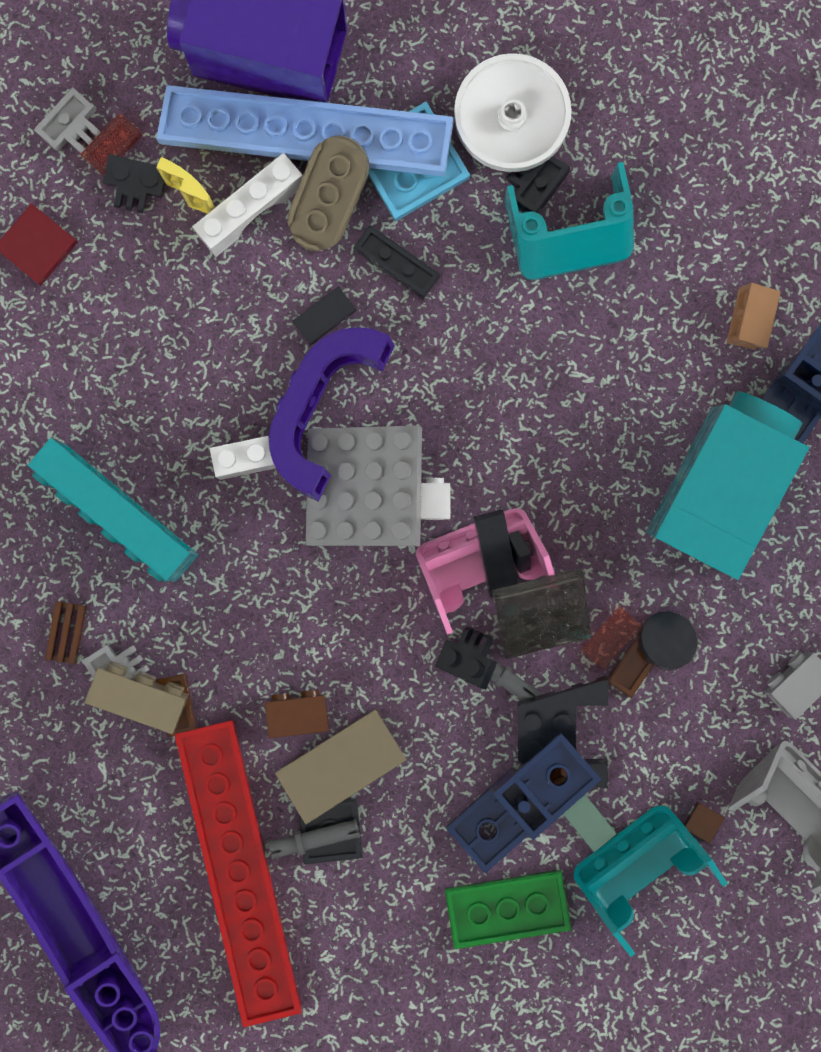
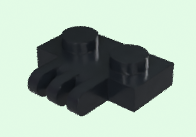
M108 154L103 184L117 187L114 207L120 208L122 197L127 198L125 210L132 211L134 200L139 201L137 213L143 214L147 195L161 198L165 181L157 170V165Z
M552 156L549 160L535 168L514 172L520 176L519 178L508 173L505 180L518 188L515 196L519 207L527 212L540 213L571 170L569 165Z
M466 627L458 644L449 640L445 641L435 667L486 690L498 663L486 657L493 638L489 635H484L480 631H474L471 627Z

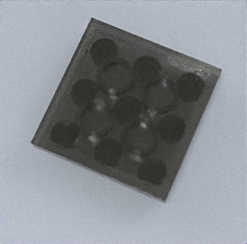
M581 568L492 590L506 659L591 638L585 581Z

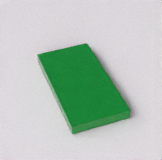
M561 869L445 888L454 949L572 930Z

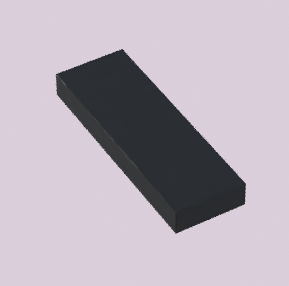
M369 225L353 248L359 255L423 300L441 277V274L371 225Z
M500 509L474 516L473 519L490 597L494 598L519 591L503 510Z

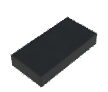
M338 286L292 322L311 346L357 310Z

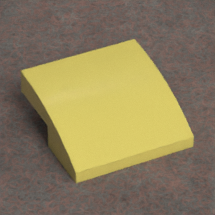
M163 157L160 158L156 167L166 185L180 190L189 207L206 214L215 208L206 190L192 175L175 163Z

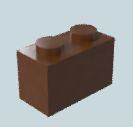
M318 689L301 691L300 697L292 698L289 697V693L272 694V700L265 702L269 738L326 732L330 729L326 693L319 694Z

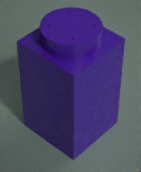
M171 0L167 21V41L170 49L184 52L192 74L195 77L280 98L328 103L348 29L345 0Z

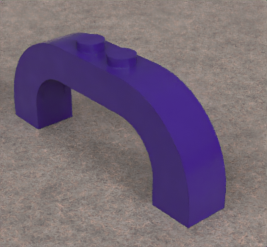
M361 327L346 328L333 332L318 341L305 355L298 370L292 373L289 381L290 386L285 396L279 399L276 406L277 412L269 433V449L277 471L302 495L319 502L331 477L324 467L304 459L300 447L303 432L330 378L337 370L349 364H364L383 371L395 347L389 335L377 330Z

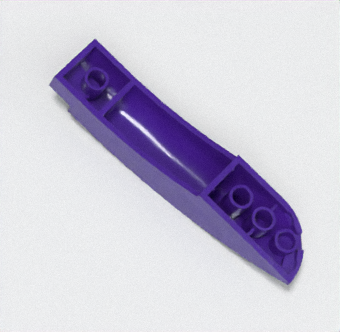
M18 791L0 798V881L33 930L64 984L65 991L109 1052H157L160 1039L158 1012L105 920Z

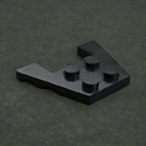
M608 676L598 677L596 681L586 684L578 683L572 685L569 689L556 693L552 691L519 701L517 705L518 762L525 764L558 733H562L576 749V706H608ZM584 759L602 779L595 786L608 789L607 759Z

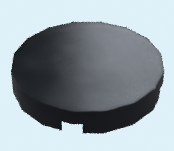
M671 611L658 612L649 617L643 623L638 636L639 648L646 661L665 671L677 670L683 667L696 654L698 642L695 630L683 616Z

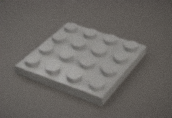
M386 426L308 429L307 460L324 467L331 477L319 502L307 497L306 546H420L422 427Z

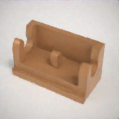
M755 283L739 287L726 343L753 350L756 347L768 348L781 291Z

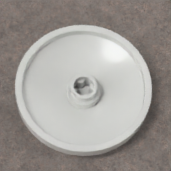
M523 54L494 56L472 69L461 83L454 107L455 127L462 145L473 158L483 165L504 172L529 170L549 160L564 142L571 121L569 93L560 76L549 65L539 59Z

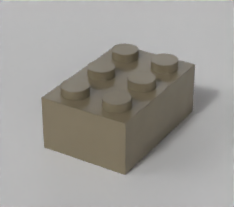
M113 661L97 668L84 702L85 704L170 734L174 733L189 696L188 693L183 692L185 687L173 682H168L165 685L155 682L157 677L139 671V674L136 675L127 672V666Z

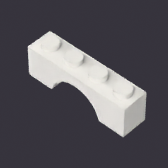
M282 153L192 227L212 254L217 257L239 239L244 228L256 216L275 204L285 202L296 193L303 176L285 153Z

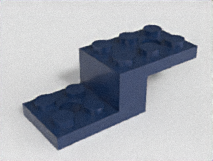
M821 321L799 353L787 360L761 397L762 400L788 412L803 423L795 437V440L804 443L821 418Z
M558 733L517 771L511 768L446 825V829L482 871L487 873L528 835L532 840L537 838L602 779L562 733ZM554 768H563L566 771L565 781L561 784L552 783L550 781L551 771ZM486 822L493 823L496 826V832L490 838H484L479 833L480 826Z

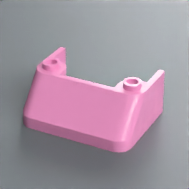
M517 508L504 511L508 534L519 531L523 540L530 542L534 556L531 557V570L519 573L515 566L519 577L525 580H534L545 575L553 592L559 591L549 554L526 512ZM475 524L425 542L416 550L417 560L447 635L453 633L446 614L456 611L463 604L464 596L462 591L486 582Z

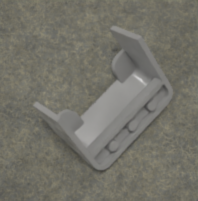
M783 741L775 746L740 781L728 808L733 812L746 803L759 806L766 800L806 840L803 846V856L806 863L817 871L811 889L816 895L821 892V772L793 744Z

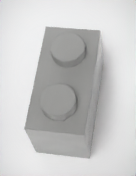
M814 652L797 653L789 660L788 664L790 667L783 674L778 672L767 682L769 687L764 693L788 718L796 720L821 696V659Z

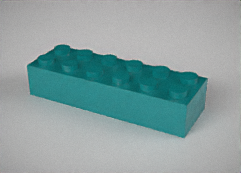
M50 438L27 465L35 471L32 476L44 486L48 485L53 489L55 488L57 490L55 496L65 504L78 507L80 509L78 515L91 525L93 523L97 526L100 525L103 528L100 533L114 544L117 542L120 545H124L126 547L124 553L137 563L140 561L148 565L147 572L159 582L162 580L164 582H177L198 557V553L67 444Z

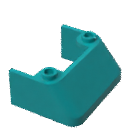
M624 162L617 163L611 176L615 194L610 195L604 202L603 214L605 220L554 231H547L546 222L539 213L525 212L519 214L513 185L507 186L504 202L519 270L526 279L539 280L620 263L630 257L634 249L633 203Z
M663 805L651 808L597 851L581 861L574 870L575 882L630 957L636 953L621 934V931L629 926L634 918V911L628 900L675 865L684 875H695L707 867L723 887L728 884L712 858L671 809Z

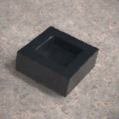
M519 531L508 534L513 561L519 573L531 570V557L534 556L530 542L528 540L524 541Z

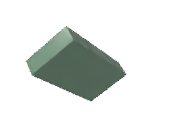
M586 795L580 798L563 814L593 852L597 851L617 834Z

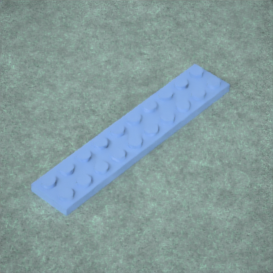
M167 85L156 139L159 144L277 158L282 153H285L289 159L309 161L313 150L319 143L329 137L341 135L356 140L364 148L369 159V168L445 177L454 121L451 116Z

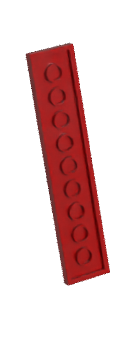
M234 719L174 734L242 1026L244 1028L301 1014L302 1006Z

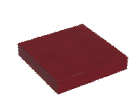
M31 203L0 239V253L41 286L78 242Z

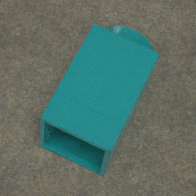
M741 391L735 392L729 405L724 404L711 407L652 518L646 533L739 580L810 448L795 440L803 423L777 406Z

